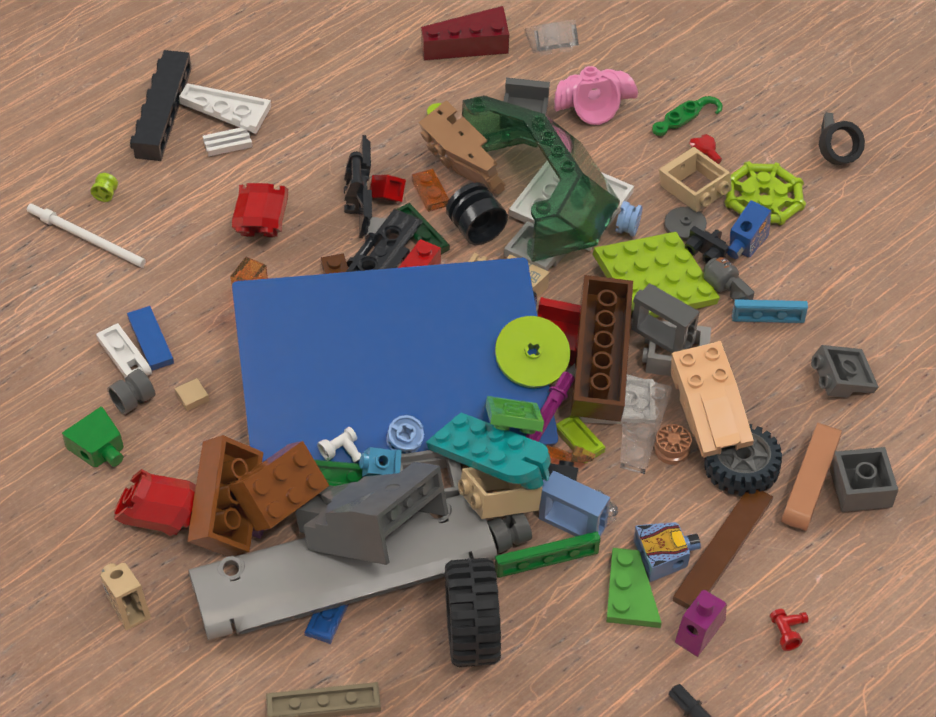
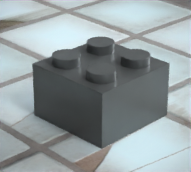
M885 447L834 452L830 473L841 512L893 507L898 493V486Z

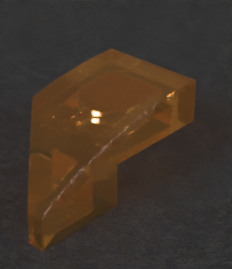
M553 445L547 446L551 458L563 461L591 462L596 455L579 445L575 446L573 453Z

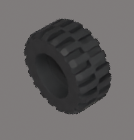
M489 558L450 560L445 564V597L451 662L457 667L495 665L501 658V621L494 562Z

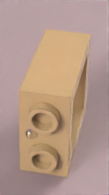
M695 147L659 169L661 186L695 212H699L732 190L730 172ZM698 171L712 182L699 191L694 192L680 181Z
M472 467L462 469L461 479L458 482L460 494L464 496L471 508L476 511L481 519L539 510L542 487L528 490L520 484L506 482ZM503 488H510V489H511V490H508V491H501V492L488 493V494L485 492V491H489V490H496V489H503Z

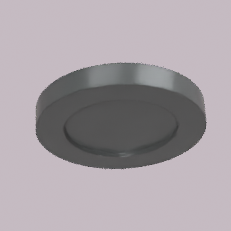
M678 207L666 215L664 226L667 233L677 232L681 240L687 242L690 229L695 226L705 232L707 221L700 211L695 212L690 207Z

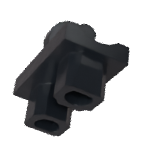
M695 226L690 229L689 239L685 243V249H688L692 256H695L698 252L704 254L702 259L704 264H707L713 258H726L729 246L721 239L722 232L716 229L711 234Z

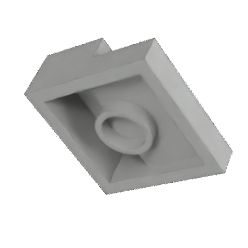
M527 221L504 248V256L508 257L511 254L517 258H526L529 263L548 271L552 265L556 267L567 253L569 239Z

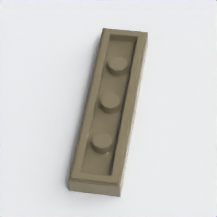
M378 682L266 693L267 717H335L381 712Z

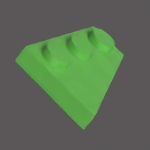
M612 548L606 622L661 628L662 622L640 551Z

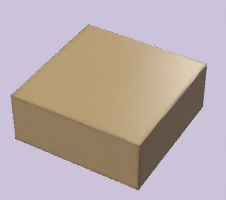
M197 378L175 388L176 396L186 411L209 402V395Z

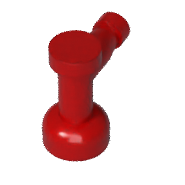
M784 609L774 610L769 617L773 623H776L782 635L780 638L782 649L784 651H791L798 648L803 640L798 632L791 630L790 626L808 623L807 613L787 615Z

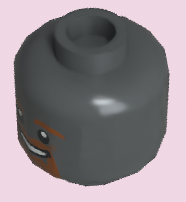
M724 257L713 258L704 267V279L719 293L731 291L732 281L739 277V270Z

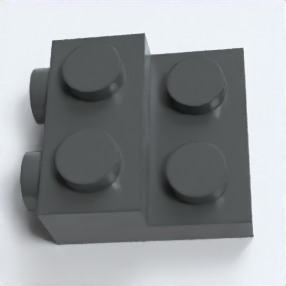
M821 345L812 356L811 366L813 369H817L820 376L819 385L822 389L826 390L828 396L848 398L853 392L874 394L879 388L862 349Z

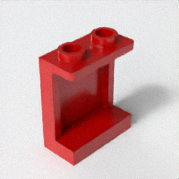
M541 297L537 317L553 322L565 334L570 347L568 365L572 366L575 364L580 305Z

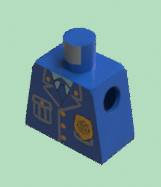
M750 200L731 228L730 246L727 251L730 257L738 259L741 254L751 257L767 239L770 231V209Z

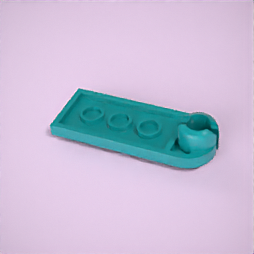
M464 413L455 416L447 425L426 441L430 451L506 482L520 484L528 490L541 488L544 484L543 479L545 481L549 480L548 467L550 466L551 459L548 449L544 444L508 430L494 428L493 424Z

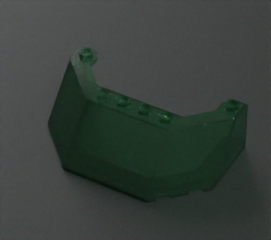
M484 95L463 100L462 116L487 139V142L481 146L486 152L519 144H526L535 148L539 147L560 179L550 199L536 202L531 207L534 231L533 237L527 243V254L531 261L535 262L597 246L601 240V235L607 229L614 211L620 205V200L583 144L543 113Z

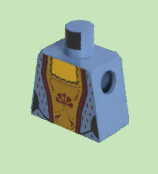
M676 522L635 526L633 541L636 549L640 551L649 582L686 568L689 562L690 551L701 548L698 534L683 536L681 528Z

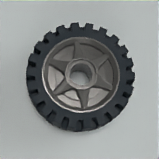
M749 424L754 440L753 445L738 450L735 449V445L722 448L721 454L704 457V468L707 477L711 478V482L714 485L719 483L718 489L724 491L728 488V494L734 495L735 491H739L738 496H743L746 490L749 491V494L756 493V489L760 492H765V488L770 489L778 479L782 463L780 444L777 445L778 440L775 437L771 438L770 432L765 431L762 433L763 428L759 426L754 430L752 429L753 424Z

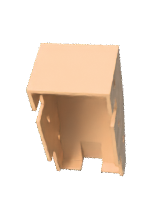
M721 341L673 352L671 376L675 388L680 390L681 405L692 436L696 438L703 458L721 454L722 448L735 445L736 450L752 446L753 436L737 383Z

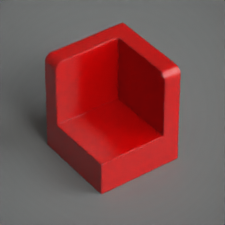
M388 174L372 175L370 184L372 198L402 202L406 180Z

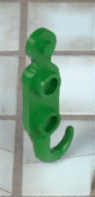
M704 96L695 101H686L669 111L665 115L664 121L654 123L652 132L657 136H663L669 128L678 129L696 118L703 106L707 104L716 105L717 110L715 113L719 114L723 109L722 102L713 96Z

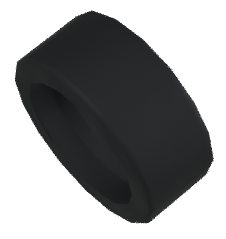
M840 121L830 124L823 129L819 137L820 153L831 164L843 165L854 162L864 151V134L859 126L853 122ZM837 130H845L852 139V150L847 156H839L832 149L831 137Z

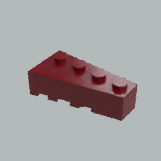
M500 6L422 26L421 48L424 61L509 54V30L504 7Z

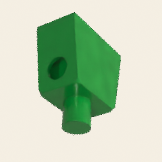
M102 406L62 432L66 449L92 467H98L106 461L112 467H115L123 461L124 456L120 453L124 448L121 434Z

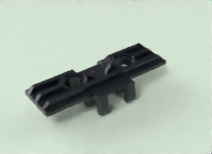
M362 135L359 152L355 151L349 155L344 175V181H346V185H349L344 187V201H346L344 213L359 214V238L362 239L368 233L370 219L372 218V190H368L367 187L371 169V141L367 139V135Z
M394 208L377 232L368 233L366 241L354 257L348 259L347 266L349 268L346 272L397 268L401 260L403 259L404 261L410 253V250L405 246L421 226L423 220ZM393 233L397 234L398 238L388 239L387 236ZM374 246L375 248L373 249L371 254L369 256H366Z

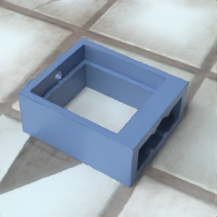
M555 471L552 472L548 481L543 479L544 484L542 485L539 506L540 520L573 536L598 531L599 536L602 535L607 527L610 504L609 496Z

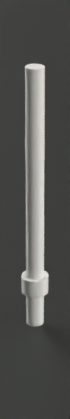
M32 203L27 207V212L39 217L42 222L48 225L58 226L141 268L146 263V259L58 217L55 212L49 209L44 210Z

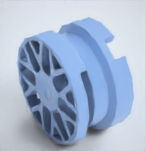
M623 201L616 226H619L615 230L617 233L622 234L626 232L630 236L635 237L642 215V205H638L635 208V206L630 205V202Z
M408 415L399 416L394 419L389 426L386 437L389 448L394 450L393 446L395 450H402L406 452L405 454L408 451L410 453L417 452L424 438L421 422L415 417Z

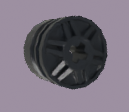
M480 182L470 183L461 187L451 196L446 206V214L468 243L472 245H483L490 242L502 232L508 221V214L495 199L486 185Z

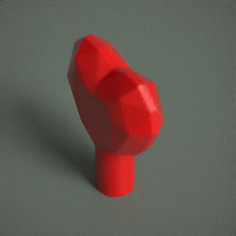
M705 134L699 138L690 139L689 145L691 148L695 147L717 164L722 161V158L715 151L716 142L712 136Z

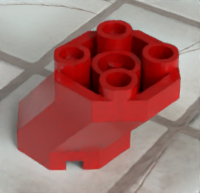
M247 183L246 187L243 184L239 185V195L232 217V228L245 237H254L255 233H262L264 237H278V232H282V222L288 201L289 189L280 185V189L277 190L274 189V184Z
M141 469L130 480L134 485L129 489L125 487L114 510V514H116L114 519L122 524L162 531L169 536L177 535L182 526L187 528L190 525L196 484L188 480L150 474Z

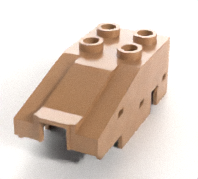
M447 100L418 122L422 129L420 134L428 143L426 145L434 156L436 154L440 156V161L447 169L451 167L457 174L474 183L480 182L485 184L491 192L497 195L505 190L504 186L506 184L497 176L498 172L495 166L498 163L481 147L487 142V139L463 116L456 120L454 114L457 110Z

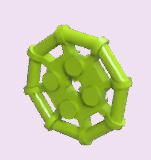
M747 161L744 162L741 168L730 175L732 190L725 194L726 200L724 201L727 208H731L741 215L750 200L770 209V223H777L780 226L784 225L786 220L798 211L804 210L806 206L802 188L804 182L801 178H796L782 168L780 163L759 164ZM747 175V180H745L744 182L738 181L739 179ZM778 175L788 183L784 184L779 179H777L776 176ZM734 190L739 191L741 196L736 197ZM794 191V199L788 198L789 192ZM784 207H787V209L784 210L783 212L780 211V210L783 209Z

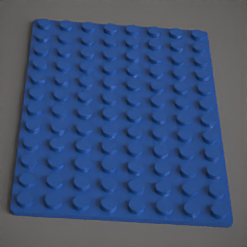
M526 258L235 281L232 284L249 445L264 452L262 462L286 445L299 441L305 443L313 459L326 460L319 452L317 443L324 439L333 440L343 434L344 429L347 427H351L357 435V440L353 443L359 453H364L369 447L391 450L386 438L389 426L394 419L404 415L415 417L421 422L424 438L417 452L428 451L426 441L460 413L490 423L485 406L487 396L537 403L541 411L550 394L549 385L541 388H528L512 382L503 374L495 357L497 338L501 330L509 322L524 316H537L529 264ZM529 348L528 354L536 355L538 350L536 348L533 350ZM555 416L552 417L539 440L545 446L555 445L558 442ZM510 427L508 430L524 437L527 435V433L521 432L520 428ZM343 446L335 450V456L329 460L354 463L352 457ZM379 458V463L383 462V459Z

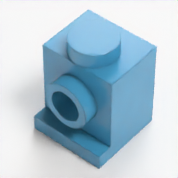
M374 447L366 449L361 454L359 462L360 468L363 469L362 477L400 473L402 450ZM379 458L383 459V466L379 464Z

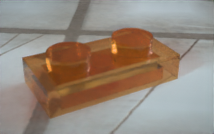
M434 169L412 174V182L428 212L447 206L449 198Z

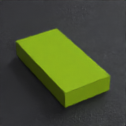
M569 416L556 424L558 435L584 464L605 452L606 447L579 417Z

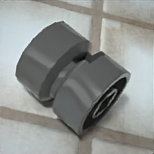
M140 369L129 373L125 377V381L118 380L107 388L112 402L123 414H127L137 408L138 402H146L156 395L151 381Z
M524 513L505 515L503 519L496 517L487 521L497 554L512 548V543L520 545L532 540L531 527Z

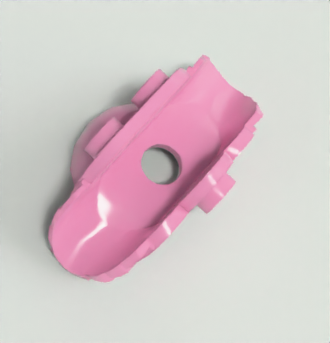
M588 66L580 72V75H571L559 82L555 92V110L559 111L574 107L577 115L584 122L591 125H600L613 118L622 99L637 98L638 90L634 80L623 71L611 69L600 71L596 67Z

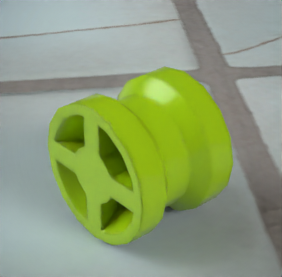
M100 173L97 175L95 184H93L90 192L95 199L109 202L112 200L114 191L118 187V181L111 174Z

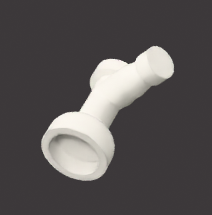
M351 427L344 429L343 434L331 441L324 439L317 443L319 452L327 461L335 456V450L341 446L352 457L354 463L359 461L361 453L358 452L353 443L357 440V435Z

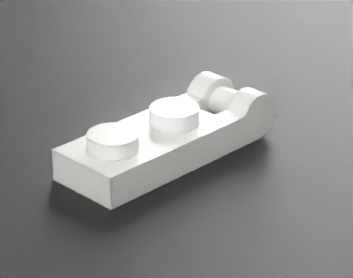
M118 323L96 334L97 340L121 371L124 378L134 371L130 368L134 365H137L138 368L136 369L142 370L147 376L152 374L149 364Z

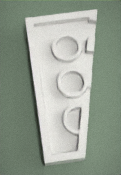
M188 83L179 96L180 104L257 134L271 108V100Z

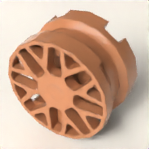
M668 424L659 429L654 446L658 459L670 465H677L680 461L684 462L690 453L691 434L686 428L677 424Z

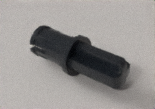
M681 684L675 685L669 691L670 698L685 712V717H712L701 706L702 702L700 700L696 701Z

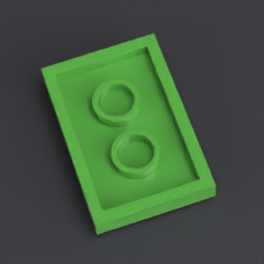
M487 396L485 406L490 424H493L494 428L500 430H509L510 427L520 428L521 432L527 434L543 431L544 420L537 403Z

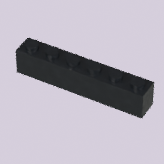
M164 50L161 59L157 60V71L152 75L151 89H147L146 103L142 104L141 118L136 121V132L130 139V148L134 151L135 159L162 161L180 106L179 96L187 85L192 70L189 52Z

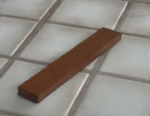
M756 489V493L749 494V491L746 490L674 594L673 602L688 609L702 590L711 593L772 503V495L764 491L760 492L758 489Z

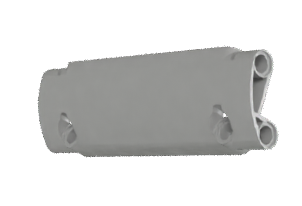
M458 495L446 499L449 513L446 516L436 519L430 513L417 511L385 537L390 561L387 565L308 550L305 537L236 557L228 556L221 561L192 568L188 571L207 638L212 640L233 634L231 623H234L237 634H245L445 577V564L450 560L475 558L494 560L495 556H497V551L486 519H481L476 511L471 508L463 495ZM227 565H235L239 571L234 576H228L223 570Z

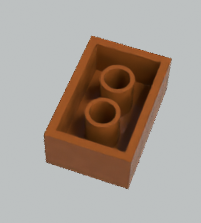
M303 441L286 445L229 485L255 531L271 529L329 486Z

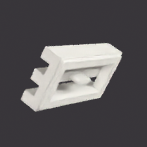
M243 128L203 136L208 156L252 147L249 132Z

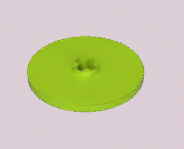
M524 316L509 322L501 330L495 345V357L503 374L512 382L528 388H541L556 382L567 369L570 360V347L565 334L553 322L542 317ZM529 348H530L531 350H533V349L536 348V349L538 350L537 353H536V355H535V354L529 355V354H528Z

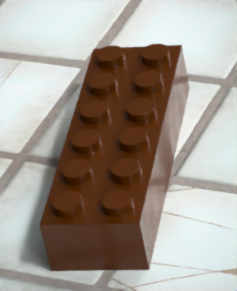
M584 275L580 301L571 416L618 422L622 420L626 396L633 294L632 280Z

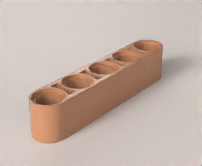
M817 423L781 523L807 531L842 430Z

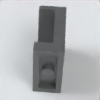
M506 77L499 130L543 135L549 102L550 82Z

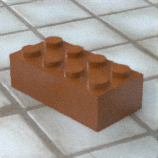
M224 435L203 441L187 542L227 557L250 552L253 526L229 485L261 464L264 452Z

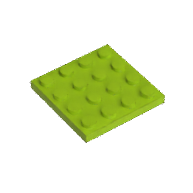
M677 232L594 247L592 255L607 278L633 281L631 315L634 310L635 303H633V299L639 290H643L649 283L694 309L718 304L720 297L715 289L704 279L703 271L689 250L685 249V244ZM649 311V315L653 316L654 318L660 317L655 313Z

